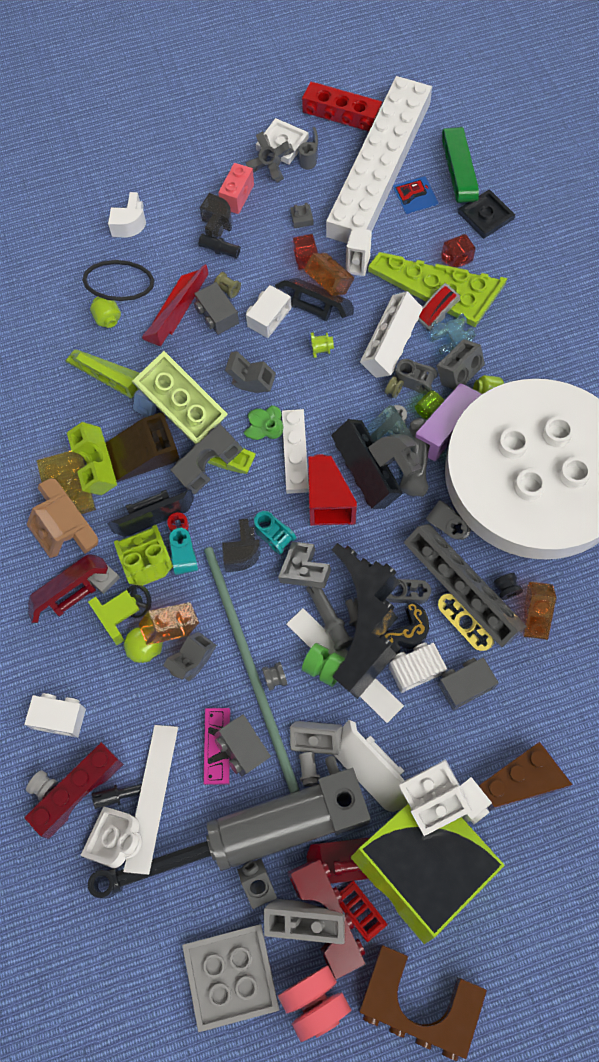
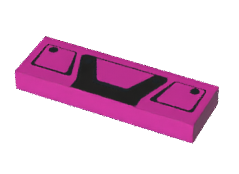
M230 708L205 709L204 785H230V758L226 752L219 750L215 743L217 738L214 735L218 730L230 723Z

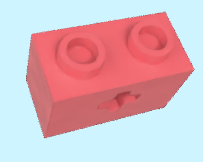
M237 163L233 164L218 192L221 209L236 214L240 213L254 186L253 168Z

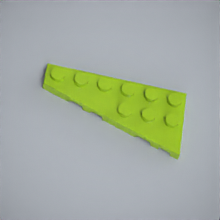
M379 252L368 266V272L406 292L408 291L425 302L446 283L460 295V301L447 313L473 327L478 325L508 279L500 277V279L491 278L489 274L481 273V275L471 274L465 269L440 264L432 266L424 264L425 261L421 260L416 262L408 261L404 257Z

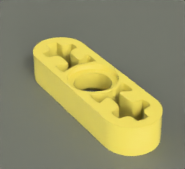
M452 594L441 596L438 601L439 610L466 640L479 651H486L492 648L494 639ZM446 599L450 601L454 599L453 606L460 611L461 607L464 609V611L456 615L455 619L452 616L456 613L452 609H445L447 605ZM464 615L472 618L473 624L469 629H463L460 626V619ZM479 625L480 629L476 631L481 636H488L486 639L487 646L484 644L478 645L479 638L475 634H472L470 637L468 633L473 632Z

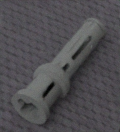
M307 587L306 590L325 623V632L330 635L335 644V651H342L350 647L353 637L348 635L344 627V620L337 617L323 589Z

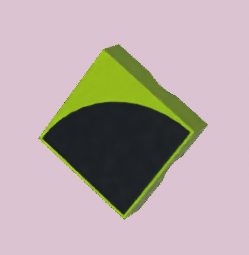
M408 803L351 856V859L373 885L389 898L400 917L422 943L426 944L434 939L505 865L462 817L424 836L411 813L412 809Z

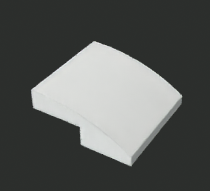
M446 759L399 784L412 809L411 813L424 836L472 812Z

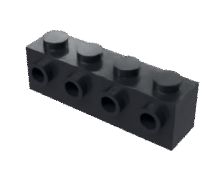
M348 419L331 435L336 448L345 460V465L353 474L356 485L361 489L365 496V501L371 509H385L403 494L388 465L380 467L368 447L375 442L362 420Z

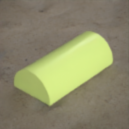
M165 351L132 380V383L194 444L202 441L209 431L217 427L228 415Z

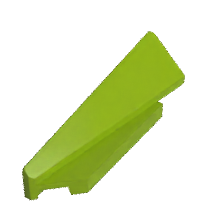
M76 349L65 360L72 366L131 399L135 392L139 390L132 383V380L140 374L137 371Z

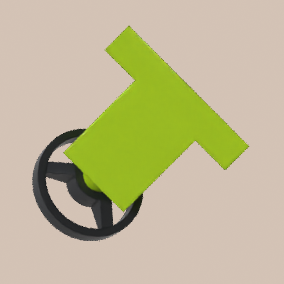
M132 585L104 605H101L97 597H94L88 603L115 644L119 645L125 640L116 625L130 616L140 618L147 615L150 611L152 600L149 591L144 586ZM136 587L140 588L144 592L147 604L144 603L142 597L137 594ZM140 607L145 608V610H144V612H143L142 614H140V615L134 614V613H136L137 611L140 610V609H139Z

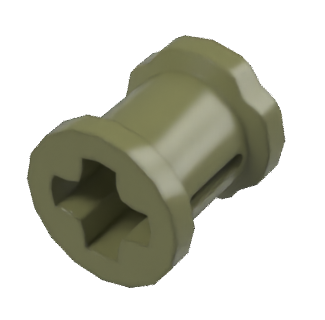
M221 272L214 281L231 299L236 297L241 289V282L230 279L225 272Z

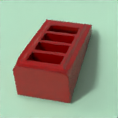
M353 880L339 893L342 900L353 891L357 893V896L346 905L344 902L339 905L344 913H348L353 925L368 943L388 924ZM359 900H362L364 904L352 914L349 909ZM368 908L371 913L359 923L356 918ZM375 917L378 922L366 932L363 927Z

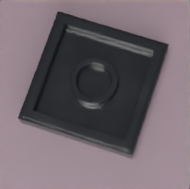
M490 189L479 195L478 201L468 202L458 209V214L483 239L514 220L516 215Z

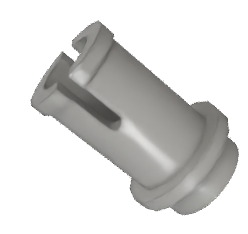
M312 752L299 755L302 772L300 781L306 787L317 785L318 779H320L316 772L315 753Z

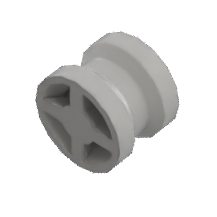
M40 770L29 781L26 791L29 794L37 795L38 800L42 801L59 782L55 779H49L47 773Z

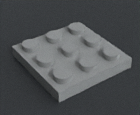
M261 924L182 945L198 1032L280 1010Z

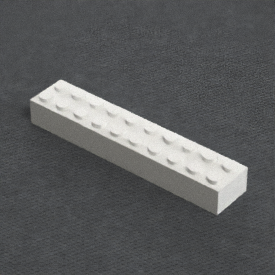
M398 76L395 77L326 221V237L347 243L351 228L353 227L364 228L372 232L429 108L432 86Z

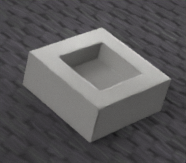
M108 565L106 574L95 573L88 578L102 594L120 579L119 575Z

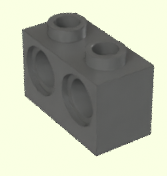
M463 339L436 365L441 385L453 390L459 384L465 385L485 365L481 345Z

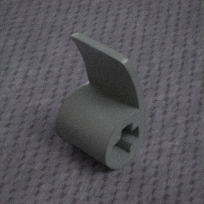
M313 127L314 143L304 142L299 146L300 167L306 170L313 169L317 164L318 135L315 127Z

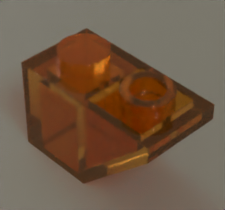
M529 582L525 600L524 624L527 627L524 629V637L548 640L557 598L553 584Z

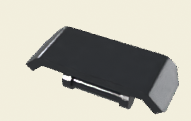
M292 278L275 284L278 290L287 286L295 289L291 300L292 307L307 311L324 321L328 320L332 306L338 308L342 318L354 314V307L350 300L299 278ZM302 293L325 302L324 310L300 300Z
M165 489L157 495L132 505H126L129 515L107 524L113 533L123 537L130 536L167 521L173 513L180 512L184 514L188 512L194 501L192 490H187L169 498Z

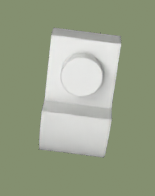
M130 192L127 208L111 207L108 225L112 237H132L144 229L146 219L143 211V202L140 201L137 192Z

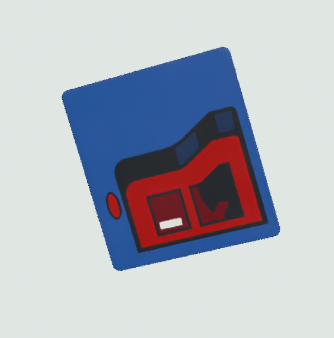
M425 176L393 185L406 214L439 205Z

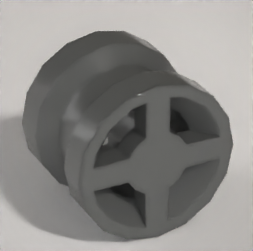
M281 662L275 663L270 668L267 666L262 667L269 691L274 690L275 686L288 685Z

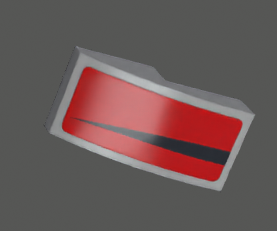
M444 283L425 303L418 321L431 331L433 326L431 324L437 321L432 328L434 329L445 318V313L460 301V295Z

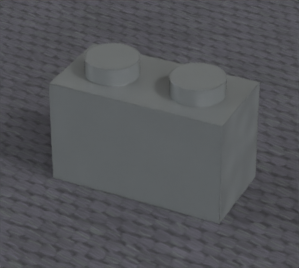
M217 282L194 293L196 298L194 305L199 314L203 313L209 329L213 328L217 335L239 324L238 311Z
M484 657L479 660L472 658L463 664L464 668L456 672L454 669H451L441 675L443 679L440 680L438 686L453 711L495 689L499 684Z
M244 714L214 734L217 738L215 739L217 747L221 752H226L230 758L229 765L236 774L239 773L241 777L271 757Z

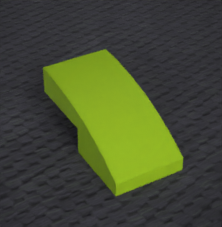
M243 448L228 464L219 457H214L207 463L233 472L247 474L256 453Z

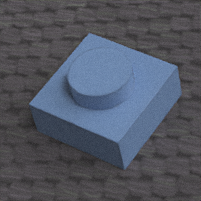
M140 390L136 391L133 410L145 417L156 414L157 406Z

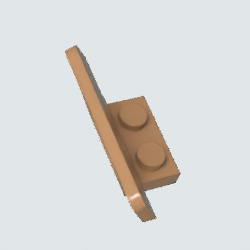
M51 478L40 483L38 490L46 501L32 508L27 526L49 558L58 556L63 542L74 538L84 554L97 546L99 543L97 535L57 480Z

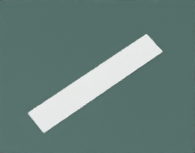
M304 609L299 611L287 623L310 648L315 643H318L328 648L329 654L337 653L344 658L346 657L348 651L346 649L335 651V644L330 635L326 634L325 629ZM376 678L360 696L386 723L404 707Z
M154 726L135 818L139 821L138 833L142 836V846L134 857L126 858L124 872L148 875L150 873L178 727Z

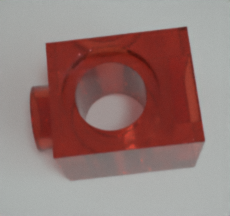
M465 233L444 242L441 258L448 266L458 268L473 261L476 248Z
M313 234L293 237V251L298 270L317 267L318 251Z

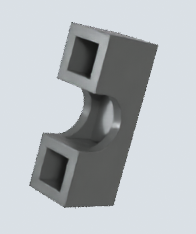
M219 424L211 429L202 441L195 444L188 454L179 459L170 470L195 495L211 480L205 472V466L210 459L219 457L228 464L243 448Z

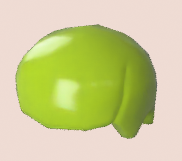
M137 627L126 635L123 647L126 656L132 661L147 663L155 656L160 655L163 641L160 634L154 629Z

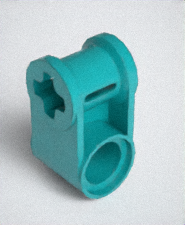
M261 511L256 514L254 518L255 533L273 551L281 555L283 548L290 541L296 540L295 533L268 511ZM266 521L270 523V526L262 528L259 524Z
M184 528L174 529L170 533L169 540L175 575L198 571L195 551H193L189 532ZM179 539H183L182 544H179Z

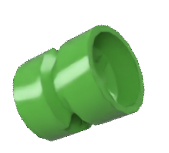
M315 643L307 653L301 669L312 677L318 675L320 681L333 687L337 682L333 675L345 658L337 653L329 654L328 648Z

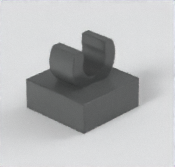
M305 203L301 206L296 204L290 207L294 228L314 225L310 204Z

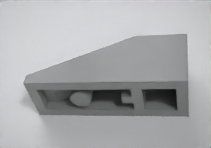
M274 899L264 908V936L344 944L345 914L301 901Z

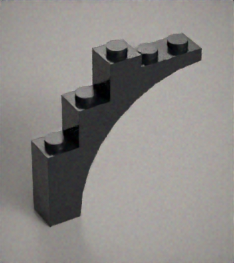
M337 543L331 550L345 564L352 576L357 591L358 620L352 645L333 678L358 699L396 655L390 648L392 643L383 635L398 619L392 611L395 607L386 598L400 582L395 577L397 572L387 563L384 566L377 561L371 564L365 558H362L360 561L356 557L358 554L348 545L344 548Z

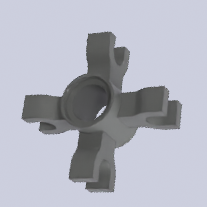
M262 131L256 134V138L261 146L259 157L246 162V165L253 168V173L264 166L269 167L273 180H276L278 183L284 179L279 168L281 157L293 153L294 149L288 141L274 149L270 146L268 136L264 135ZM273 153L272 160L267 162V156Z

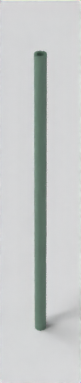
M208 547L204 550L288 789L290 794L300 791L212 547Z

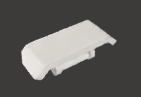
M348 720L342 727L339 754L334 756L346 769L354 768L359 783L385 810L395 812L403 809L408 804L399 787V784L405 781L400 776L404 770L391 760L371 736L365 740L357 731L356 723Z

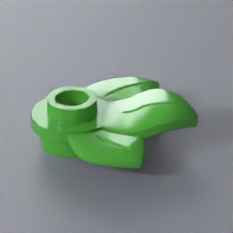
M271 405L266 411L262 409L250 411L248 419L252 425L244 431V435L253 440H260L264 437L270 439L280 437L284 428L280 409Z

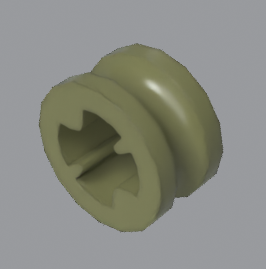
M393 376L385 389V394H392V397L396 398L403 387L404 381H397V378Z

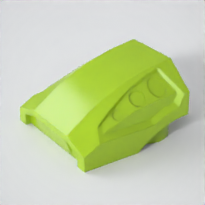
M157 525L123 540L114 541L129 584L146 585L165 577L173 567Z

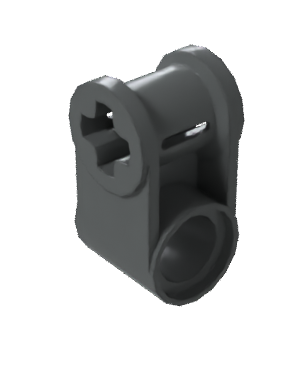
M410 359L400 360L395 371L397 381H404V387L421 394L431 393L432 382L438 376L435 368Z
M441 500L437 502L426 517L427 521L453 539L463 540L471 533V528L460 515ZM455 525H462L463 533H456Z

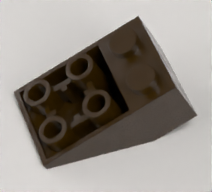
M163 412L142 418L105 443L116 482L170 465L180 459Z

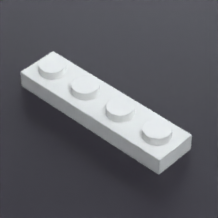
M304 409L282 411V421L284 425L287 494L309 492Z

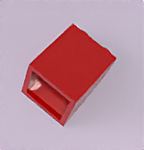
M317 454L308 457L310 526L356 524L357 502L332 456Z

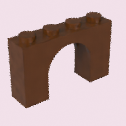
M381 945L359 1008V1012L364 1014L362 1020L378 1026L379 1022L390 1026L389 1032L402 1038L405 1037L406 1033L416 1037V1044L431 1050L432 1045L443 1049L441 1053L443 1056L454 1061H458L459 1057L467 1059L487 990L457 977L448 1008L444 1015L437 1021L429 1024L413 1022L403 1014L398 1002V987L408 956Z

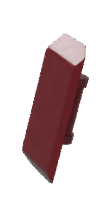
M85 555L32 593L28 602V613L31 623H38L40 612L49 606L60 617L65 614L66 610L88 594L94 593L96 588L88 578L95 573H107L108 567L104 559L97 555ZM79 584H84V587L60 604L56 602Z
M371 837L310 845L306 856L307 862L314 858L320 859L321 863L325 861L331 873V877L328 878L330 884L368 879L367 876L351 859V856Z

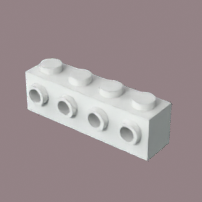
M408 291L392 295L360 361L376 378L390 376L394 372L396 363L402 355L405 344L410 338L415 323L418 321L423 309Z

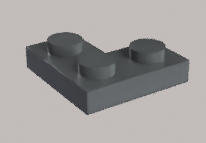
M292 542L278 578L280 583L325 589L331 572L330 564L311 562L316 551L314 544Z

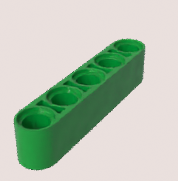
M443 128L442 143L456 202L478 201L479 187L464 128Z

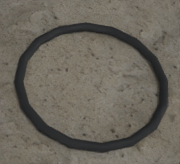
M109 260L94 264L84 272L82 279L85 288L92 294L113 301L138 299L147 295L154 286V278L149 270L142 265L123 260ZM104 265H129L146 273L150 279V285L144 292L134 296H108L91 288L87 282V277L92 270Z

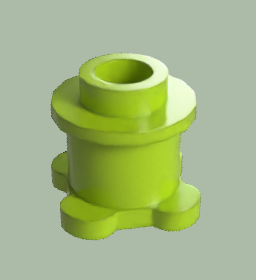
M314 332L311 333L313 358H317L316 353L328 352L330 354V350L334 349L333 336L329 337L328 333L322 336H314Z

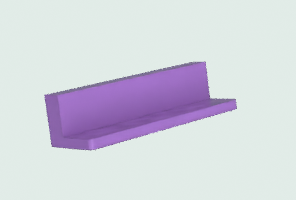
M459 384L416 432V438L430 445L427 458L436 461L449 446L457 421L468 406L482 395L481 393L464 384Z

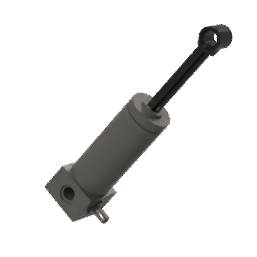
M329 756L325 758V762L330 775L318 779L319 784L220 817L218 820L215 819L207 822V841L152 859L149 875L124 872V869L118 871L117 868L107 871L98 870L89 877L88 890L94 897L107 899L123 891V886L212 856L213 861L216 860L220 871H224L331 833H335L336 836L368 825L371 818L354 768L339 772L335 757ZM341 797H347L350 799L351 804L348 807H341L337 801ZM107 877L109 887L106 891L101 892L98 888V883L101 878Z

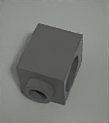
M262 859L250 861L237 869L241 884L252 909L277 898Z

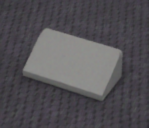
M295 721L290 726L291 751L338 755L342 725Z

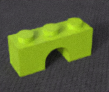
M85 422L79 423L67 432L71 451L80 454L87 463L86 466L77 471L82 491L103 495L117 486L101 427Z

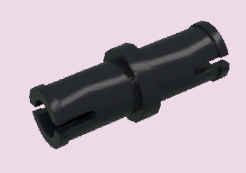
M203 233L198 242L200 247L213 250L218 255L222 253L235 259L239 257L241 250L239 245L237 246L225 242L223 238L216 239Z

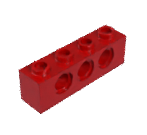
M310 82L302 97L303 113L370 131L382 106V101L315 82Z

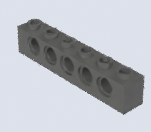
M430 524L418 526L404 541V544L501 647L511 643L527 627Z

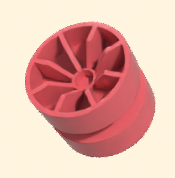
M328 965L278 995L286 1013H292L300 1008L303 1011L292 1023L300 1042L313 1036L317 1038L336 1027L340 1023L339 1020L351 1012V1008L343 993H336L330 997H327L325 994L337 983Z

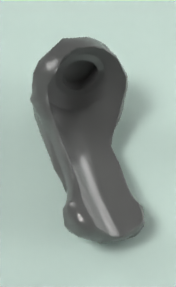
M422 418L413 420L408 429L411 438L417 443V445L411 448V451L418 456L422 469L409 476H405L403 473L400 482L402 492L412 497H424L429 488L426 480V469L430 445L415 437L416 432L426 422Z

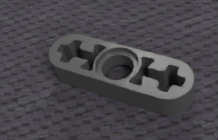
M398 579L400 582L398 586L403 589V594L400 596L390 594L386 598L388 602L393 603L415 602L416 604H423L430 597L431 587L423 580ZM407 586H410V591H417V588L421 587L422 591L426 592L423 593L422 597H419L417 592H410V597H406Z

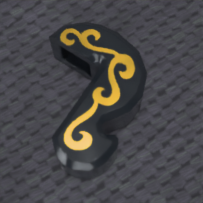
M406 602L405 605L410 625L386 631L383 635L392 643L390 648L396 655L400 653V646L413 649L417 645L424 643L428 635V616L425 610L415 602Z

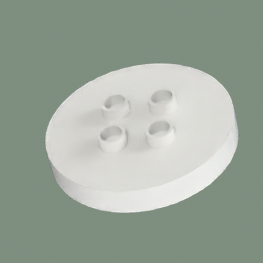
M524 379L502 384L487 391L473 401L463 412L454 427L445 461L446 485L453 505L460 517L479 537L510 554L546 560L573 556L599 543V399L579 387L560 381Z

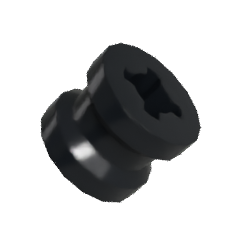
M515 573L503 575L493 582L495 587L499 588V597L502 600L513 598L523 592L522 587L516 582L517 576Z

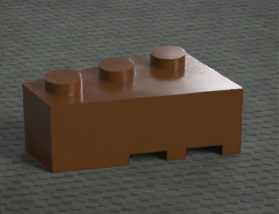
M538 742L481 783L479 787L492 802L487 807L489 811L564 790L572 786V783L543 745Z

